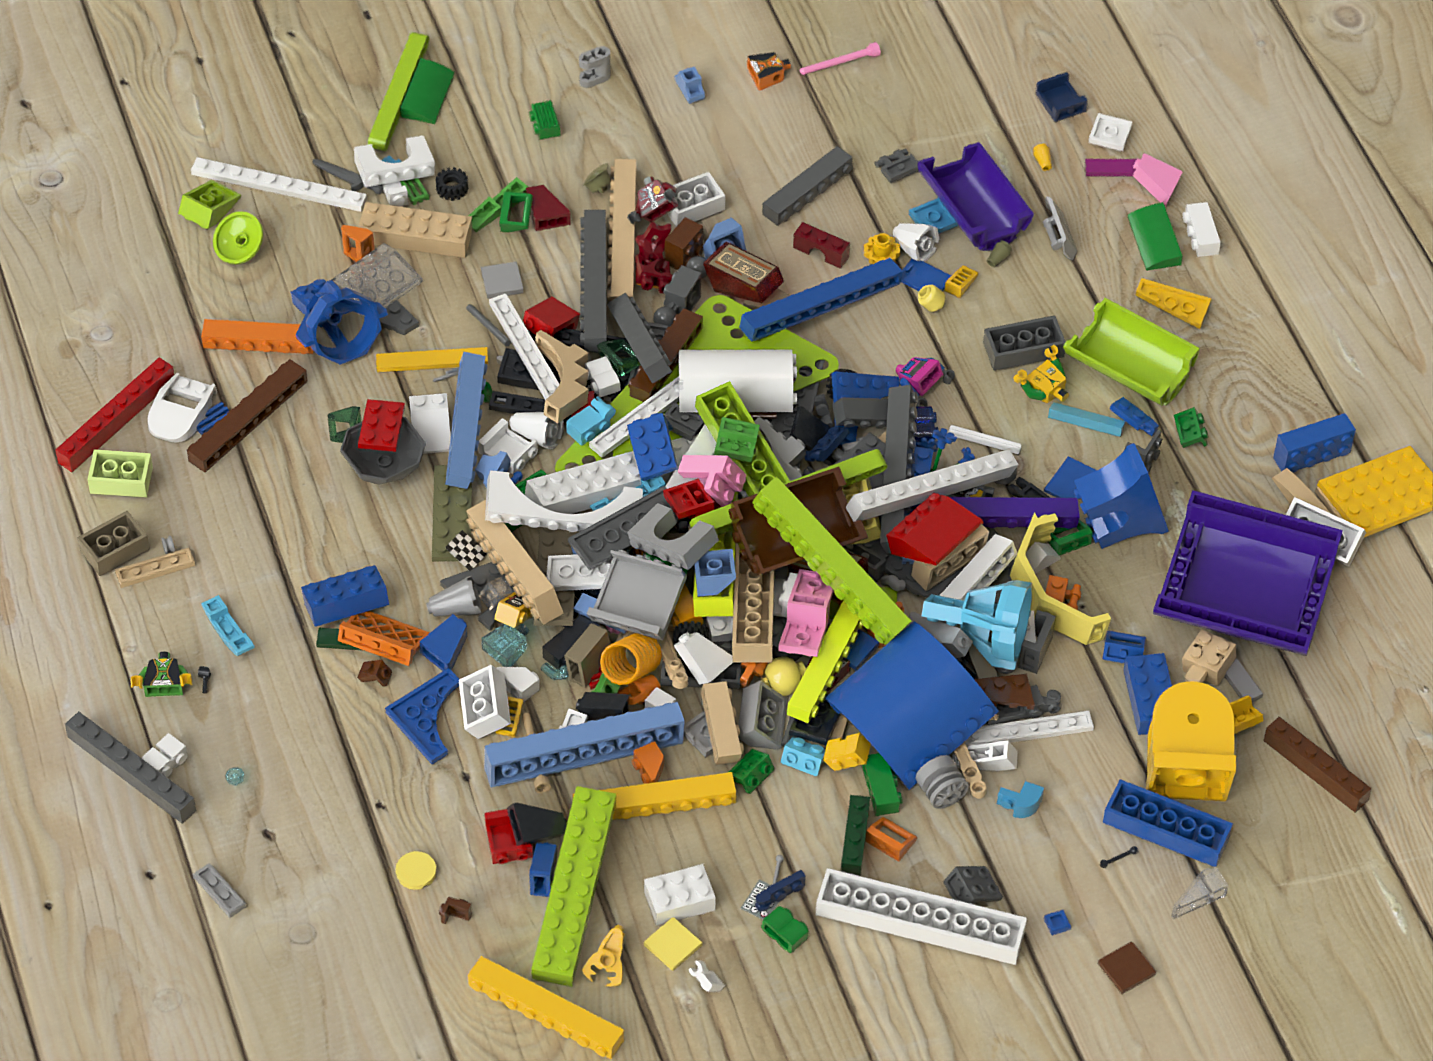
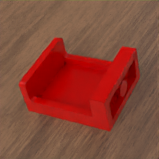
M551 296L527 309L522 322L527 330L535 335L542 330L554 338V334L565 327L573 330L577 329L580 313Z
M507 809L484 813L493 864H505L509 861H523L533 858L532 844L517 846Z

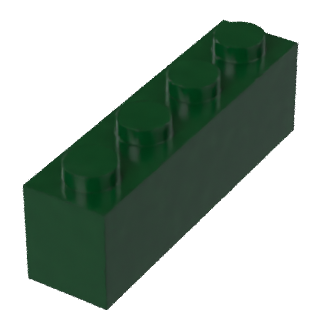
M850 795L841 861V872L860 877L870 797Z

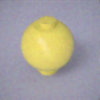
M778 657L767 664L762 682L782 696H788L795 692L806 668L802 661L796 663L792 658Z

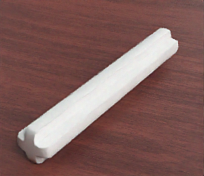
M951 425L948 433L951 432L954 436L963 440L1004 451L1010 449L1011 453L1019 454L1021 451V444L954 425Z

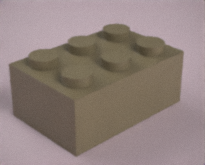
M128 510L77 537L80 552L99 576L150 549L147 534Z

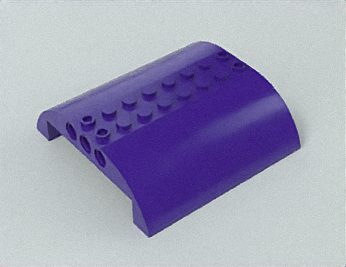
M1192 490L1182 530L1161 594H1158L1153 614L1307 656L1326 595L1343 530Z

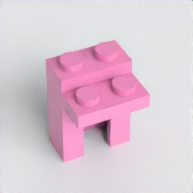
M683 455L678 469V473L683 478H699L704 486V490L721 507L731 504L734 493L742 491L747 476L729 456Z

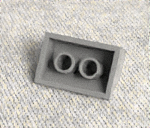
M762 681L743 688L738 724L740 736L738 738L750 747L781 749L787 698Z

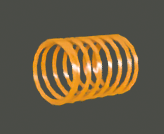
M633 633L605 648L600 659L601 670L612 683L627 685L656 670L661 662V647L655 638ZM626 648L636 658V669L630 665L626 658Z

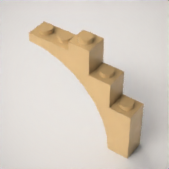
M540 330L536 333L535 344L540 352L553 363L561 381L555 392L545 400L543 415L559 423L587 404L589 389L585 386L587 385L589 371L585 369V363H587L589 352L575 344L568 347Z

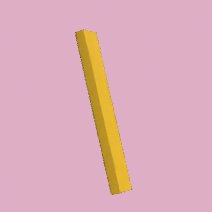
M487 347L376 354L377 372L459 367L463 352L485 356V364L488 366Z

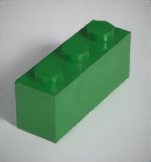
M879 753L868 755L867 763L862 764V770L875 816L899 813L902 796L900 792H897L896 787H898L896 776L892 775L891 771L893 769Z

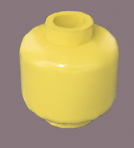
M927 285L920 289L918 301L928 311L934 312L944 306L945 294L936 286Z

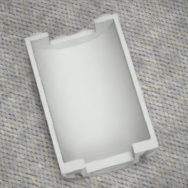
M679 350V412H698L695 408L696 396L729 381L748 412H793V404H797V393H793V378H797L796 354H792V350Z

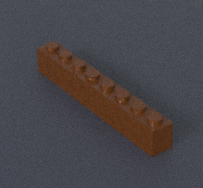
M291 359L280 365L277 371L269 375L260 386L255 387L251 394L243 398L234 409L229 410L226 416L218 420L209 431L204 432L200 439L188 447V462L204 473L207 472L308 382L306 369Z

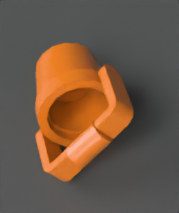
M741 662L740 666L745 671L740 678V686L742 688L749 686L754 676L762 678L768 662Z
M650 674L629 683L627 687L619 690L617 693L630 694L632 697H629V705L637 703L642 705L656 687L659 689L661 687L657 678Z

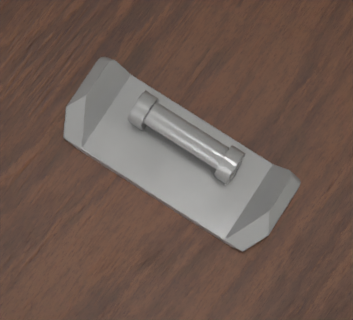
M1046 197V207L1053 213V216L1045 219L1043 225L1049 235L1051 247L1053 250H1058L1063 246V254L1067 259L1073 260L1077 249L1064 214L1050 197ZM1054 224H1057L1061 235L1060 239H1057L1053 228Z

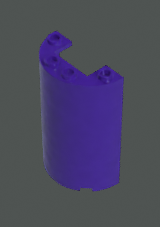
M980 142L965 146L961 160L939 167H934V157L918 161L919 173L974 247H978L979 250L991 251L996 243L1000 241H1005L1008 244L1017 238L1016 234L1021 230L1025 231L1031 223L1034 213Z

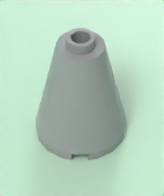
M466 577L430 597L429 602L426 603L429 614L433 613L434 617L451 616L452 614L455 616L481 614V601L478 590L473 587V584H475L473 577Z

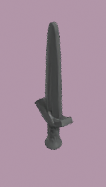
M312 160V163L320 169L350 183L351 191H357L365 187L360 174L322 160ZM382 185L366 187L373 190L376 194H381L383 191Z

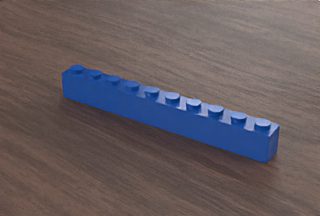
M891 258L880 260L862 269L836 277L833 280L821 283L810 289H805L797 294H792L784 299L776 300L771 304L761 306L750 312L748 311L742 314L739 328L753 342L900 284L903 271Z

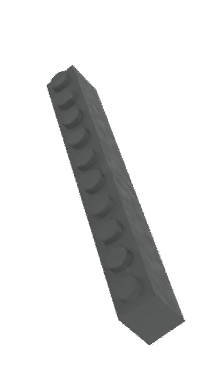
M584 210V217H580V226L584 228V230H580V239L584 241L580 242V252L584 253V255H580V265L584 266V268H580V278L584 279V281H580V291L584 292L580 293V304L584 305L580 306V317L584 318V320H580V331H584V333H580V344H584L585 351H607L606 210Z
M911 385L889 388L885 462L888 467L884 471L883 486L914 477L912 464H915L913 449L916 448L914 433L917 432L915 424L917 409L915 405L918 403L917 392L913 391ZM913 506L882 515L880 544L885 553H891L886 535L910 514Z

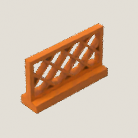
M367 611L353 615L347 622L343 621L340 624L338 641L409 666L412 663L413 656L420 649L419 642L430 632ZM359 616L367 617V619H360ZM377 623H384L386 625L378 626ZM372 624L371 627H365L364 625ZM394 629H400L403 631L395 632ZM387 630L390 631V633H384V634L381 632V631H387ZM417 635L420 636V638H413L412 636ZM399 637H407L408 639L400 640Z

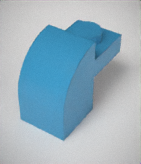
M1025 781L1020 793L1001 787L998 792L997 804L1003 808L1014 810L1013 817L1015 818L1030 817L1038 810L1041 804L1044 787Z

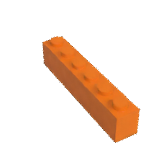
M204 319L201 335L203 348L314 354L311 346L305 347L296 338V333L301 324Z

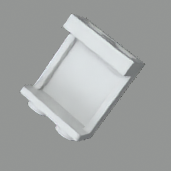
M503 418L479 440L478 445L479 454L482 456L483 454L495 456L500 451L506 452L511 459L510 467L507 471L512 475L522 470L525 464L538 453L537 441L533 439L529 442L509 430L508 421Z

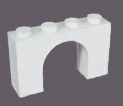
M424 136L406 138V152L409 158L399 163H387L380 160L376 156L372 144L354 147L355 164L364 186L369 187L434 176L435 161Z

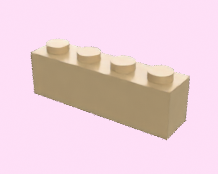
M727 681L703 684L700 693L715 765L739 762L741 755L744 754L742 742L739 743L740 729L739 725L735 724L736 710L731 705V688H728Z

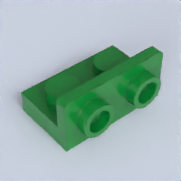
M1195 407L1174 415L1180 443L1183 448L1201 442L1204 447L1208 445L1206 439L1209 438L1206 428H1203L1205 420L1202 413H1198Z
M751 749L729 772H732L734 782L742 784L745 792L750 794L775 768L769 754Z

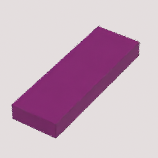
M1085 159L1086 176H1133L1136 170L1133 166L1137 159Z

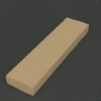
M185 548L115 569V574L120 587L123 588L195 566V561L190 548Z

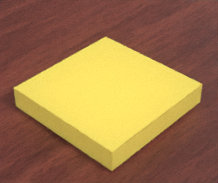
M671 918L644 941V946L674 971L702 946V942L679 921Z

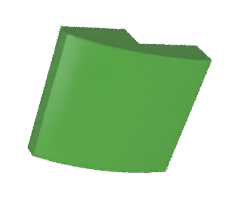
M722 417L714 455L729 456L732 459L752 463L760 425Z

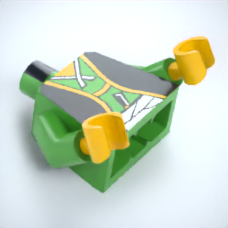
M166 651L160 652L158 659L149 660L148 666L144 667L139 675L131 677V688L138 686L142 689L144 687L145 697L183 695V685H193L191 674L187 672L184 666L178 665L177 659H170V653Z

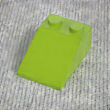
M210 180L182 195L178 214L184 216L189 221L199 224L202 228L209 229L219 223L241 198V194L214 180Z

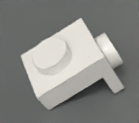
M568 709L562 726H559V729L569 725L586 723L588 715Z

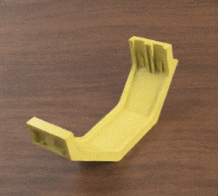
M1034 512L1010 573L1012 581L1020 580L1032 583L1030 611H1034V620L1037 610L1048 612L1056 616L1054 630L1085 645L1103 640L1111 621L1108 613L1090 617L1048 596L1044 592L1026 557V552L1035 542L1045 543L1051 541L1050 534L1054 532V523L1058 522V518L1055 513L1042 515L1038 518Z

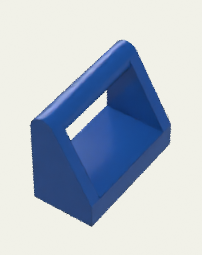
M1107 630L1102 660L1125 663V657L1143 655L1146 637Z

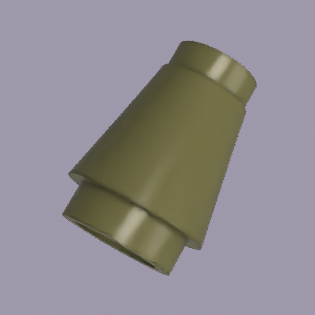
M1005 241L996 243L987 259V263L991 267H996V265L1011 255V246Z

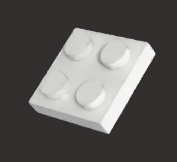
M1098 113L1088 143L1123 151L1132 122Z

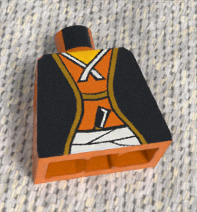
M774 52L747 56V69L759 91L784 80V70L791 69L789 59L780 61Z

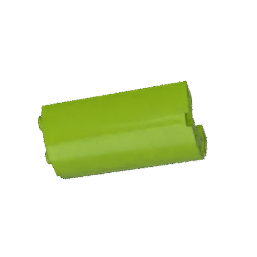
M1104 298L1101 303L1098 302L1093 310L1095 313L1094 321L1090 326L1085 327L1082 336L1078 338L1077 335H1074L1071 340L1068 339L1063 346L1065 353L1161 406L1168 405L1178 395L1190 375L1188 373L1191 366L1194 367L1200 348L1115 302Z

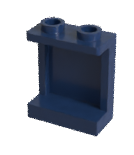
M1068 72L1037 82L1035 94L1054 122L1086 112L1088 100L1085 95L1079 97L1069 82Z

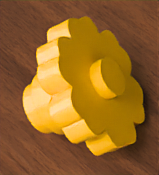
M885 233L874 235L868 238V243L864 244V257L869 258L870 264L887 258H891L896 262V258L900 257V244L895 243V238Z

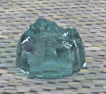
M233 767L226 772L225 779L229 784L237 786L243 782L245 774L241 768Z

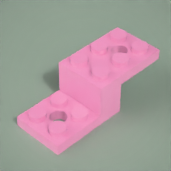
M799 569L788 600L787 622L779 642L778 651L818 656L829 624L830 602L834 590L824 584L821 576L815 571Z

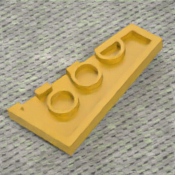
M1141 278L1135 296L1198 329L1201 328L1211 304V298Z

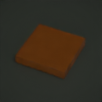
M1132 941L1098 960V965L1121 994L1156 975V970Z

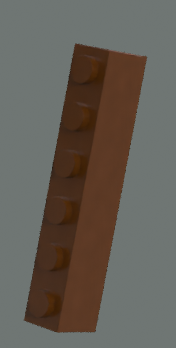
M685 308L682 309L680 314H676L671 327L668 326L663 338L658 340L671 362L668 366L672 372L679 363V350H688L703 329V316ZM640 365L635 378L632 377L628 384L630 397L645 402L662 388L671 373L652 384Z
M1280 716L1266 728L1263 740L1265 743L1354 813L1368 802L1371 787Z

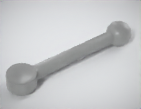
M782 855L776 856L777 864L773 884L777 883L780 865L784 860Z

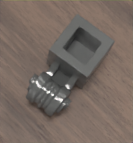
M1037 685L1030 686L1035 707L1034 710L1024 707L1026 712L1024 719L1037 718L1045 712L1054 714L1060 710L1061 694L1057 690H1049L1047 696L1044 697L1041 695Z

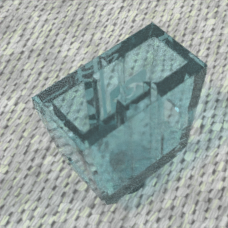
M503 624L481 638L482 650L504 667H512L527 649V638L525 636L529 633V629L524 624L519 625L516 629Z

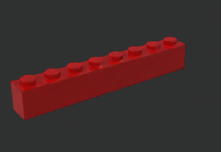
M157 358L55 449L58 464L70 472L76 470L93 454L94 450H98L156 398L159 390L174 376L173 366L162 358Z

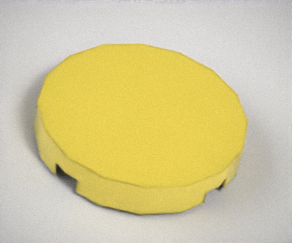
M413 851L406 853L396 864V876L401 885L408 889H422L426 885L429 886L436 877L435 861L424 852Z

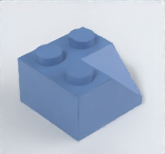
M733 218L715 224L709 238L703 245L705 259L708 263L729 244L747 253L742 226Z
M733 549L707 551L694 564L698 596L718 595L736 579Z

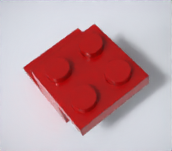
M699 479L663 490V496L678 519L689 516L692 520L697 516L721 508L704 490V486Z

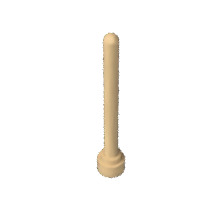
M526 712L522 717L528 736L534 734L531 716ZM539 775L535 778L534 787L537 793L548 792L551 789L550 780L545 775Z

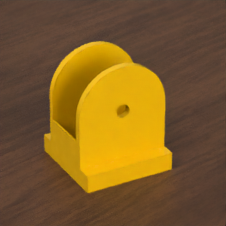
M1189 681L1173 685L1158 698L1149 726L1146 789L1170 799L1226 802L1236 772L1234 715L1231 705L1220 691L1205 683Z

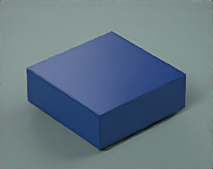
M1064 910L1044 915V921L1051 936L1071 930V925Z

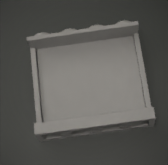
M611 550L612 562L594 608H588L587 616L594 622L663 641L687 575L682 570V567H677L675 564L668 566L660 560L654 559V561H650L642 555H636L635 557L623 550H618V552Z

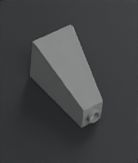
M911 612L908 617L911 620L910 624L915 621L921 625L955 658L964 657L973 643L960 628L941 621L926 620L927 617H922L921 614Z

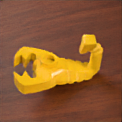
M616 925L606 935L598 952L594 953L584 965L582 972L589 980L593 981L591 975H597L591 969L595 965L600 970L605 968L607 972L616 973L615 977H607L611 983L605 986L613 987L622 984L623 965L620 957L625 935L623 933V926Z

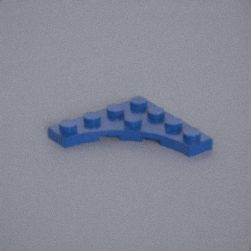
M836 371L832 373L833 403L842 397L881 399L888 397L889 388L900 386L899 377ZM858 426L848 428L850 433L838 445L839 447L856 441Z
M450 668L385 708V713L432 765L448 755V750L443 745L437 731V717L445 699L459 687L460 679Z

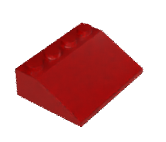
M933 493L895 526L886 537L891 554L937 566L982 525L983 520L950 497Z

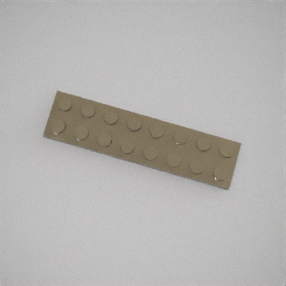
M540 527L537 566L545 577L547 576L548 556L573 555L568 538L578 533V531L569 532L563 529L550 530L546 527ZM574 590L555 591L564 614L544 625L539 619H533L534 626H573Z

